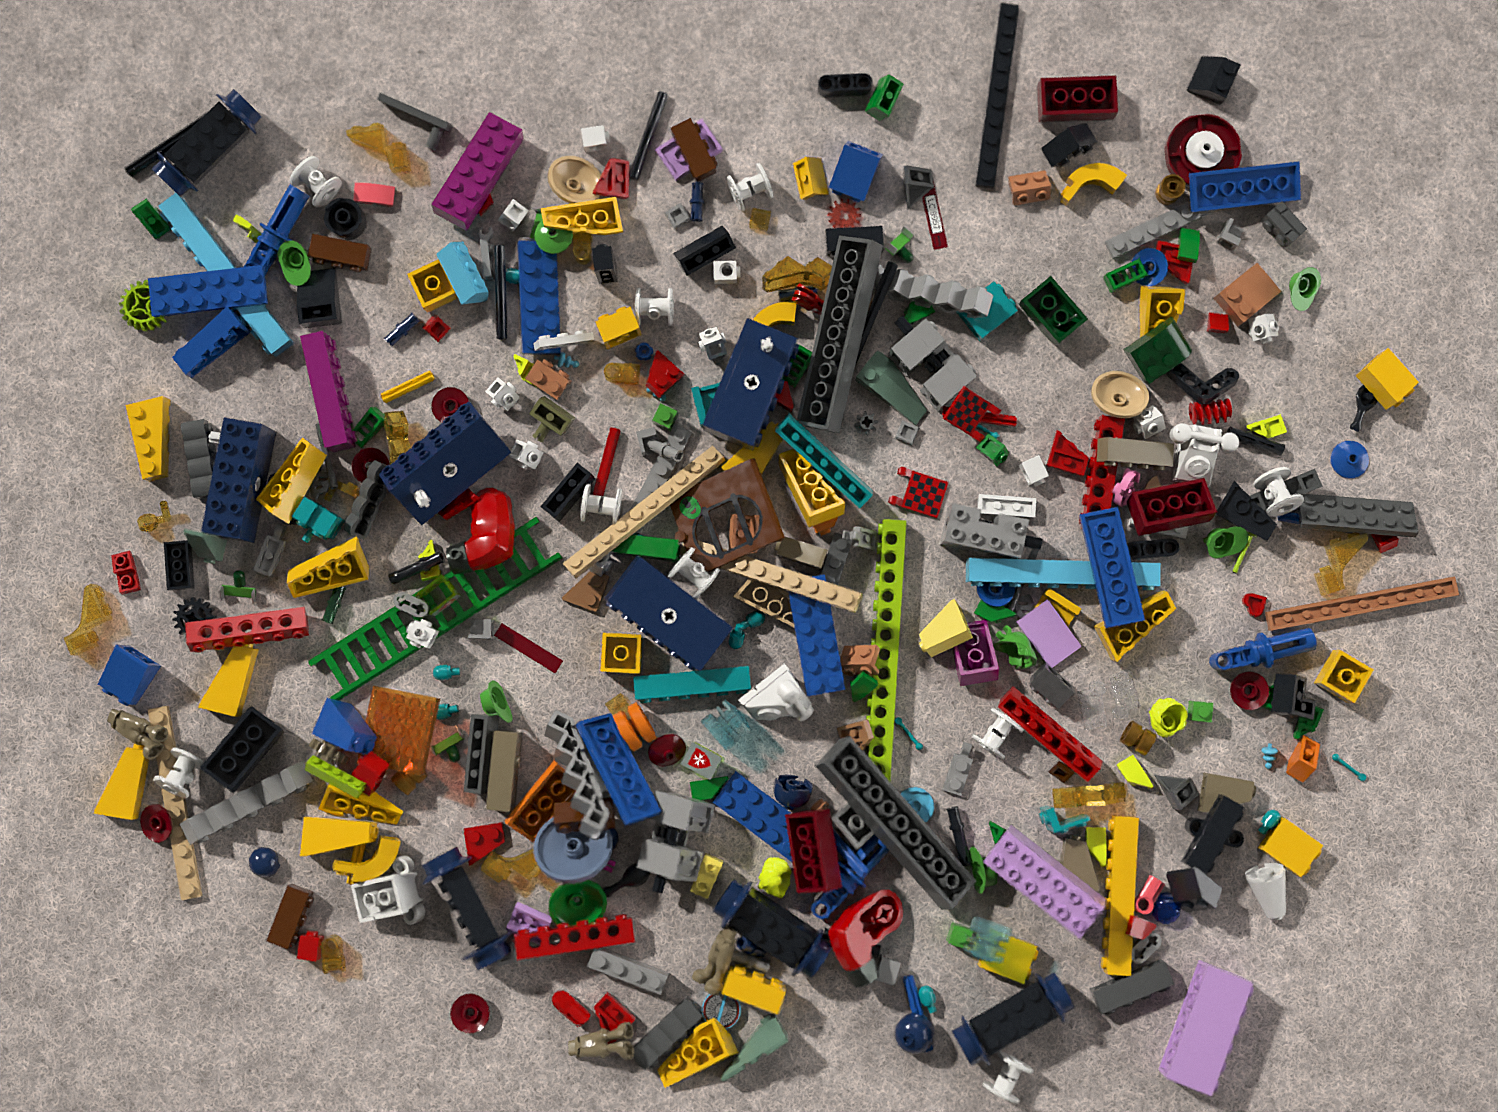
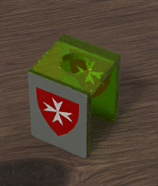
M442 574L415 595L416 598L422 599L442 582L447 585L453 594L429 612L430 616L434 617L461 597V594L450 580Z
M692 741L681 765L707 779H711L722 760V756Z

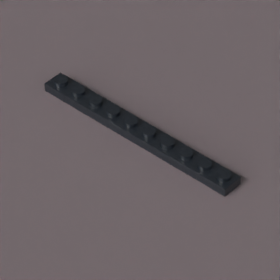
M1000 4L975 186L992 189L995 187L1019 5Z

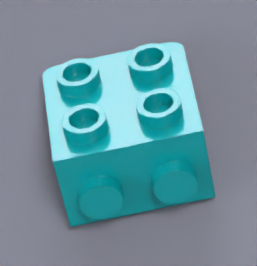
M1047 805L1040 807L1041 813H1038L1041 823L1046 825L1047 830L1057 833V835L1068 832L1070 827L1080 828L1086 826V822L1091 820L1088 815L1080 814L1059 822L1054 807Z

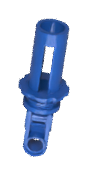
M289 184L267 225L260 222L259 225L264 229L263 233L258 236L257 239L259 241L253 248L244 267L263 265L266 276L276 259L281 244L291 240L288 238L289 233L310 197L308 194Z
M1310 628L1269 638L1260 632L1257 633L1255 641L1248 640L1244 646L1214 653L1211 655L1209 663L1215 670H1227L1247 665L1257 667L1259 664L1269 669L1272 668L1274 660L1315 650L1317 647L1316 637ZM1297 640L1299 644L1276 651L1272 649L1273 645ZM1220 656L1224 659V664L1222 666H1220L1218 663V658Z
M875 834L855 853L862 861L877 844L880 846L865 863L869 873L889 852L888 848ZM839 861L842 887L822 892L811 906L813 915L818 919L827 918L844 901L848 894L853 895L855 893L856 887H867L863 883L866 876L861 878L857 873L854 874L852 872L854 869L848 863L844 865ZM819 904H824L826 907V911L822 915L816 913V907Z

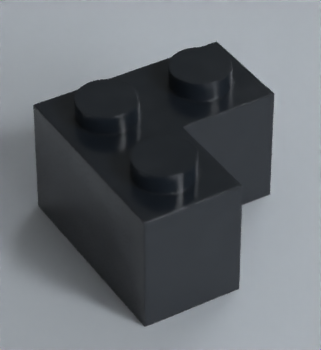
M1083 123L1066 128L1040 149L1052 168L1057 166L1062 168L1070 163L1069 159L1071 157H1077L1082 153L1085 155L1092 151V146L1098 141L1088 124Z
M1276 674L1273 683L1274 692L1271 701V712L1292 718L1314 719L1316 700L1305 697L1307 678L1291 674Z

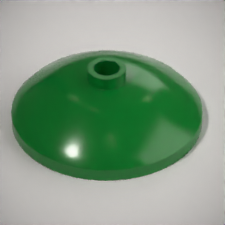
M591 880L574 884H561L551 894L548 902L550 917L556 925L560 923H569V926L577 925L576 921L588 920V923L596 922V918L603 917L607 908V898L604 890L600 885Z

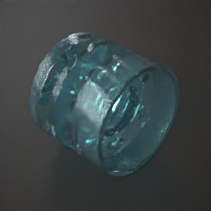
M725 699L722 703L727 710L724 712L717 706L716 709L720 716L717 718L712 713H709L701 720V723L716 741L728 751L736 744L732 736L734 733L743 738L744 735L739 729L743 727L748 733L752 729L747 719L737 707Z
M973 916L969 929L977 933V936H967L966 940L974 943V945L964 944L963 949L982 960L1003 963L1004 957L996 952L1006 953V949L1000 946L999 942L1009 943L1013 929Z

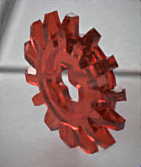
M841 198L840 204L834 201L835 208L829 207L833 212L828 213L827 216L833 217L828 220L829 223L835 222L832 226L833 228L838 225L840 228L855 227L854 222L860 223L856 217H861L862 214H857V211L861 209L860 207L854 208L856 205L855 201L851 205L849 204L850 199H847V202L844 203L843 198ZM842 210H843L844 212H847V211H848V212H849V214H848V218H849V219H847V220H846L845 218L840 219V216H841V213H840V212H841Z

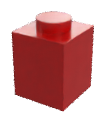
M307 930V933L300 935L297 959L315 962L321 959L324 935H318L319 932L314 930Z

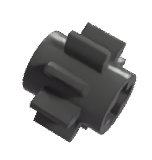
M864 411V416L857 415L856 418L860 422L855 423L854 426L860 428L859 434L864 431L869 436L870 430L874 432L877 430L873 425L879 421L873 419L874 413L870 416ZM864 419L871 422L868 428L864 424L862 425Z

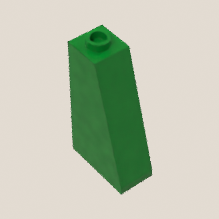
M631 535L610 553L677 563L680 542L675 539Z

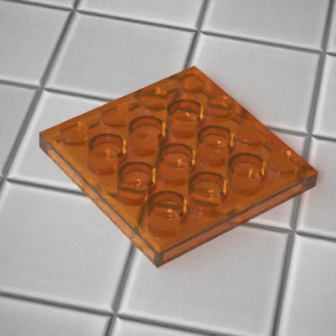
M373 686L365 722L377 736L372 751L377 756H380V758H383V761L389 763L388 769L421 776L425 775L441 698ZM358 753L357 761L363 755L362 753Z

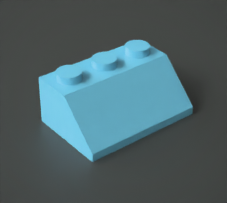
M450 242L436 254L461 305L486 302L488 300L489 292L485 282L481 278L477 266L473 262L464 242Z

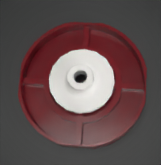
M1213 114L1192 115L1180 121L1169 134L1164 147L1168 171L1170 174L1182 177L1187 188H1190L1189 173L1238 168L1242 158L1240 137L1237 131L1228 121Z

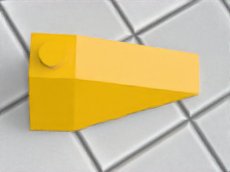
M616 197L541 208L543 225L547 228L597 235L623 233Z
M1141 286L1139 304L1140 338L1170 317H1173L1175 322H1177L1179 315L1182 314L1184 309L1185 289Z

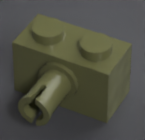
M546 396L539 398L529 413L541 422L533 434V437L535 439L538 438L537 440L540 442L544 441L550 430H553L560 436L565 434L576 418Z

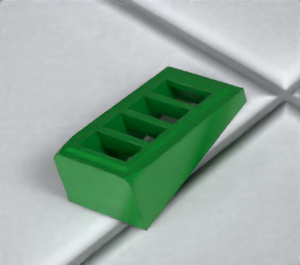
M1139 258L1106 273L1103 279L1112 294L1148 276ZM1133 266L1136 267V269H1137V271H1138V273H1139L1138 276H1136V274H1135V272H1134V270H1133V268H1132ZM1128 269V271H1129V273H1130V275H1131V277H1132L1131 279H1129V277H1128V275H1127V273H1126L1125 270ZM1119 273H1121V275H1122V277H1123V279H1124V282L1121 281V279H1120V277H1119V275H1118Z
M799 345V351L795 359L803 363L804 366L798 365L791 358V366L799 370L800 373L798 374L790 370L789 374L796 377L795 381L786 376L783 378L793 388H796L807 370L812 356V352ZM799 352L808 357V359L805 360L798 355Z
M370 407L352 430L355 433L359 431L365 437L362 441L357 438L355 443L363 448L389 421V418L377 407ZM368 420L374 424L373 428L367 423ZM362 426L369 431L368 434L361 428Z

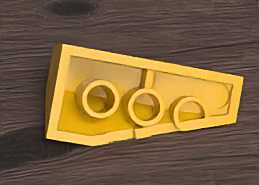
M329 783L318 808L336 816L343 817L344 813L353 814L355 819L367 816L371 817L375 822L397 825L403 813L401 809L376 792L371 796L362 792L357 799Z
M712 1018L697 1026L693 1033L681 1043L682 1045L657 1070L664 1088L738 1054V1050L731 1034L716 1018Z

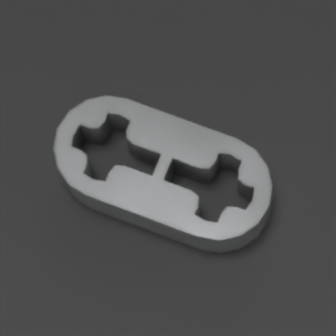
M400 592L394 597V605L413 616L423 618L430 612V606L427 602L408 593ZM406 596L405 600L411 602L410 605L403 604L400 606L399 598ZM414 604L418 606L424 604L425 612L418 614V610L413 608Z
M1152 931L1144 940L1138 939L1132 945V961L1135 963L1145 962L1160 947L1162 942L1160 935ZM1149 936L1156 937L1154 945L1150 943L1148 946H1145L1149 942ZM1142 948H1144L1140 953L1142 957L1134 958V956L1136 955L1134 951H1140Z

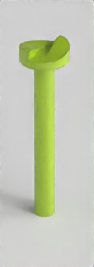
M1248 532V543L1241 551L1232 572L1237 573L1252 538H1257V536Z

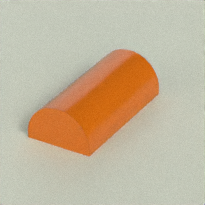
M554 760L506 817L505 823L534 843L541 827L554 817V803L569 802L576 793V790L561 783L567 767Z

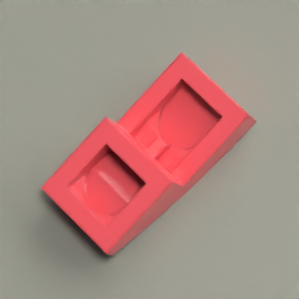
M355 182L353 201L368 205L379 204L392 207L395 187Z

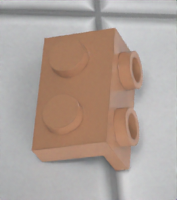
M1045 170L1008 176L1014 206L1050 199L1051 184Z
M537 359L525 379L558 400L567 385L572 382L568 378L570 375L561 369L558 372L552 368L554 364L546 359L543 361Z
M737 514L730 515L729 549L746 542ZM744 515L751 535L754 538L760 524L759 515Z
M877 645L844 646L840 656L842 671L845 675L851 677L859 675L862 671L869 676L878 675L879 670L875 663L880 648Z

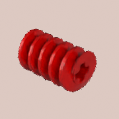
M1228 398L1224 399V401L1218 399L1215 402L1213 400L1208 404L1189 403V417L1192 424H1196L1197 420H1199L1200 424L1204 425L1205 419L1208 424L1212 423V419L1218 424L1220 418L1226 423L1227 417L1231 418L1232 405Z

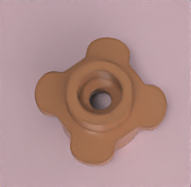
M820 799L813 804L811 810L828 809L829 803Z

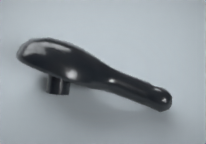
M1364 385L1356 393L1357 413L1353 423L1350 425V429L1356 432L1361 430L1364 414L1378 402L1373 393L1369 392Z
M638 863L630 865L618 882L603 888L606 897H611L613 893L623 887L643 885L649 879L651 872L637 868Z

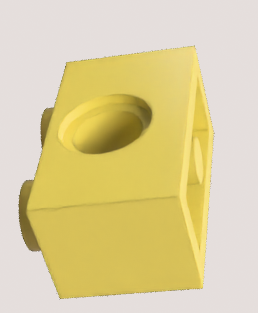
M705 853L700 865L697 881H693L690 892L708 899L722 867L723 860Z

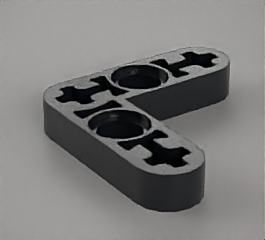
M1182 363L1166 372L1169 379L1199 404L1210 403L1234 387L1239 379L1237 370L1226 368L1204 382ZM1185 381H1192L1194 385H1188ZM1212 384H1218L1221 388L1217 389Z

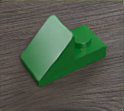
M147 198L131 208L133 214L155 240L172 230L160 215L157 207L154 208Z

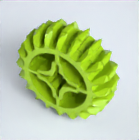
M144 280L143 283L137 281L136 286L130 284V290L124 289L127 294L120 296L124 301L118 303L119 306L123 307L119 310L124 315L122 319L128 321L127 324L130 327L134 326L136 330L141 328L144 332H147L148 328L154 331L155 326L161 328L160 322H167L164 318L165 316L153 317L151 314L150 296L144 297L142 293L149 292L148 280ZM143 314L149 316L148 319L144 320L136 318L138 315L142 316Z

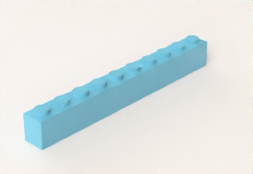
M174 193L158 206L162 211L160 213L162 218L167 223L170 221L173 225L172 231L177 237L181 236L184 239L182 244L189 252H194L196 255L194 259L200 266L204 265L207 271L236 268L188 204L177 193ZM265 305L232 308L234 311L238 310L240 312L239 318L245 325H250L252 328L251 334L256 340L260 339L263 342L262 348L268 355L272 354L277 357L294 344Z
M966 559V582H971V586H983V583H990L991 587H1002V583H1009V587H1021V584H1028L1030 588H1040V584H1047V588H1059V585H1066L1068 589H1078V585H1085V589H1096L1090 561ZM1131 562L1137 587H1142L1144 591H1153L1154 587L1160 586L1161 563Z

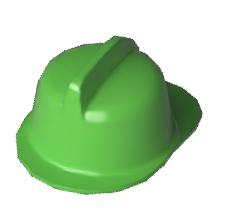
M285 241L278 250V259L284 276L291 285H303L308 281L311 273L308 252L296 241Z
M1307 267L1301 272L1294 274L1289 281L1291 302L1298 311L1308 309L1319 290L1321 275L1316 268Z
M1242 527L1214 528L1208 533L1207 537L1203 538V542L1208 548L1209 555L1217 559L1239 553L1245 548L1249 537L1248 532Z
M495 680L490 681L488 688L480 694L484 712L492 716L499 715L507 723L512 722V713L501 685Z
M973 846L970 847L969 853L972 861L973 878L976 880L974 887L981 894L986 887L997 884V873L984 863L985 858H982L979 851Z

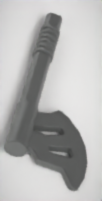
M319 423L315 424L321 450L327 455L324 460L327 472L319 470L310 485L311 497L315 502L318 500L319 495L327 493L329 488H338L330 453L324 447ZM319 478H328V479H329V480H326V481H318ZM317 486H323L321 489H316Z
M1032 548L1028 559L1036 560L1039 550ZM1025 584L1015 588L1014 596L1007 606V609L1015 611L1016 616L1021 618L1026 615L1021 610L1030 612L1035 608L1030 594L1021 596ZM1018 601L1027 602L1028 605H1020Z

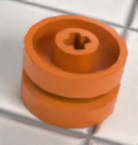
M637 702L628 706L627 710L631 719L622 710L613 715L622 738L633 752L642 747L643 743L640 739V734L647 743L657 739L654 729Z

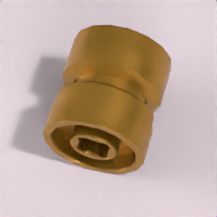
M1176 174L1167 175L1155 190L1157 201L1163 205L1174 204L1185 191L1184 179Z
M1131 721L1122 733L1120 742L1128 747L1134 746L1135 751L1145 756L1152 748L1157 734L1148 729L1142 730L1140 724Z
M411 758L402 766V771L398 770L391 777L396 787L406 795H409L416 788V783L420 784L428 776L427 772Z

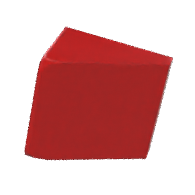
M1209 312L1207 332L1226 334L1229 331L1228 315Z
M436 314L422 326L437 342L451 329Z
M1371 534L1380 553L1398 546L1399 538L1397 536Z

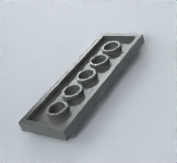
M1302 494L1304 502L1298 507L1300 528L1415 538L1419 533L1413 502Z

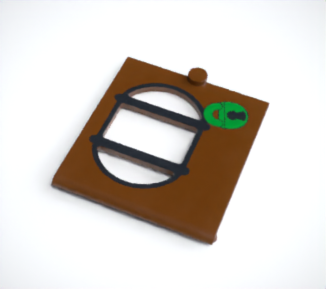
M755 458L749 459L694 485L670 504L679 529L675 534V540H679L680 543L683 542L686 551L692 547L695 548L689 558L695 563H701L707 573L777 541L782 542L785 538ZM740 498L750 501L758 510L760 524L754 538L751 535L740 506ZM732 501L746 542L723 552L709 512ZM702 516H704L714 543L716 555L707 553L698 543L696 529Z

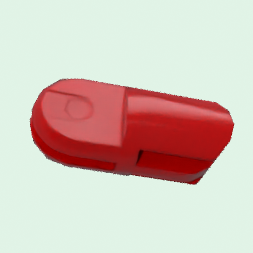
M799 283L796 287L798 290L794 292L795 297H792L791 300L807 311L821 315L824 300L819 298L818 294Z
M565 990L555 992L552 997L553 1006L576 1027H581L589 1020L590 1013Z

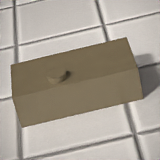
M494 731L486 810L510 812L515 808L523 732Z

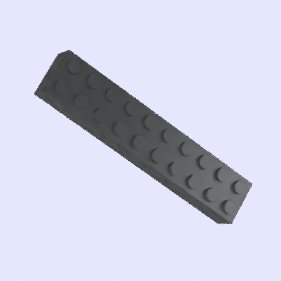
M839 236L797 416V421L805 427L840 433L883 245L873 240Z
M850 736L839 739L815 765L817 769L941 910L953 909L974 885L976 880Z

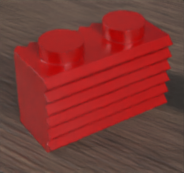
M370 751L367 755L363 754L357 761L359 766L351 774L366 783L363 792L368 796H371L379 788L389 767V763L383 761V758L374 754L373 751Z

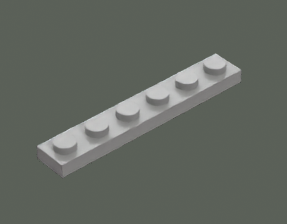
M1188 202L1110 238L1104 243L1112 259L1207 216L1215 210L1191 212V203Z
M675 424L666 442L673 448L684 451L692 432ZM658 456L631 509L668 481L677 464L676 461ZM644 526L637 530L636 533L640 534Z

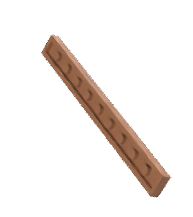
M1454 576L1265 612L1268 631L1457 596L1459 591Z

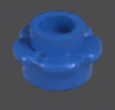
M646 342L636 346L635 353L637 359L644 361L651 359V355L654 352L652 346H649Z

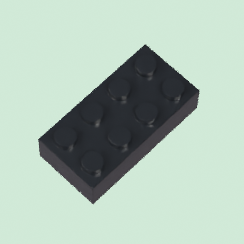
M188 540L164 542L167 590L194 589L193 558L190 543Z

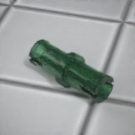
M341 586L333 589L330 599L326 602L328 605L321 619L322 621L330 624L334 623L339 608L341 609L342 605L340 603L347 588Z

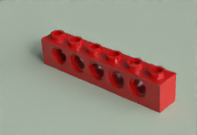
M1101 415L1099 419L1095 420L1094 431H1096V437L1091 442L1093 456L1089 457L1088 460L1090 474L1085 479L1087 493L1083 495L1082 505L1084 506V512L1080 514L1090 513L1092 506L1097 507L1099 511L1111 508L1118 464L1116 463V466H1104V462H1097L1098 438H1103V432H1108L1112 438H1122L1124 418ZM1098 469L1105 472L1104 479L1097 476ZM1095 488H1099L1102 491L1101 497L1094 495Z
M305 607L185 623L186 644L190 652L196 653L210 649L221 650L225 647H242L246 644H262L268 641L279 642L284 639H300L304 636H309L308 617Z
M1014 686L1000 699L997 706L1085 781L1089 782L1101 769L1102 760Z
M627 914L616 915L615 919L610 920L607 917L596 918V922L588 923V920L576 921L577 925L569 926V923L557 924V928L549 929V926L537 927L536 931H530L529 928L517 930L518 933L514 934L516 958L521 960L633 943L635 939L632 918L627 917ZM612 925L618 927L615 935L608 934V928ZM592 928H597L599 931L598 936L595 938L588 936ZM572 931L579 932V938L576 941L569 940V934ZM553 934L560 936V940L556 944L549 942V938ZM531 938H540V944L537 947L530 946Z

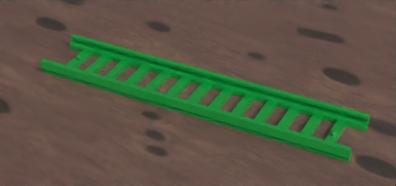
M537 517L517 528L514 533V538L519 535L523 538L539 564L529 570L513 546L512 559L523 575L512 580L502 563L495 565V568L506 586L498 591L483 569L474 570L490 594L484 600L480 601L463 573L454 575L452 571L446 573L444 578L421 596H415L419 599L423 597L434 613L439 607L430 592L439 586L448 601L455 596L446 581L455 576L474 605L464 612L459 602L455 600L450 605L457 617L449 622L442 611L436 615L435 618L441 626L436 629L439 631L436 639L563 559L558 552L545 560L527 530L540 522ZM403 600L400 606L403 604L410 605L411 602ZM396 606L309 660L308 663L312 667L325 659L343 688L332 695L331 699L342 700L424 647L421 645L418 648L410 644L411 640L406 638L408 635L406 633L407 628L397 614L401 610ZM411 615L414 620H417V621H420V622H421V620L423 619V618H420V617H416V616ZM388 618L392 620L408 648L400 653L381 625ZM374 628L392 657L382 663L364 634ZM356 638L375 666V669L367 674L348 645ZM339 649L342 650L359 679L351 684L332 656Z

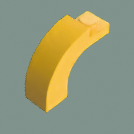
M1092 163L1084 165L1075 170L1065 183L1068 185L1061 193L1063 197L1060 202L1066 206L1080 188L1091 184L1098 185L1113 195L1127 175L1109 164Z
M780 302L769 305L761 310L753 320L769 327L780 324L794 326L796 303Z
M379 835L376 851L368 860L360 863L334 860L333 870L337 871L336 874L348 876V873H351L350 878L353 882L372 880L382 875L393 864L401 841L396 837Z

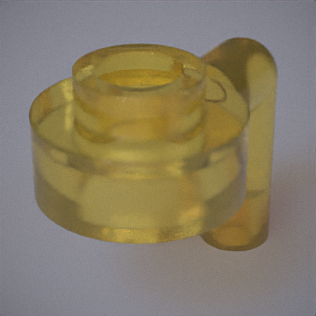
M337 480L338 488H329L323 499L330 502L337 489L357 498L359 496V491L357 490L359 486L349 481L346 485Z
M167 501L160 502L161 516L156 517L154 514H144L137 519V524L141 531L151 532L158 527V524L171 520Z

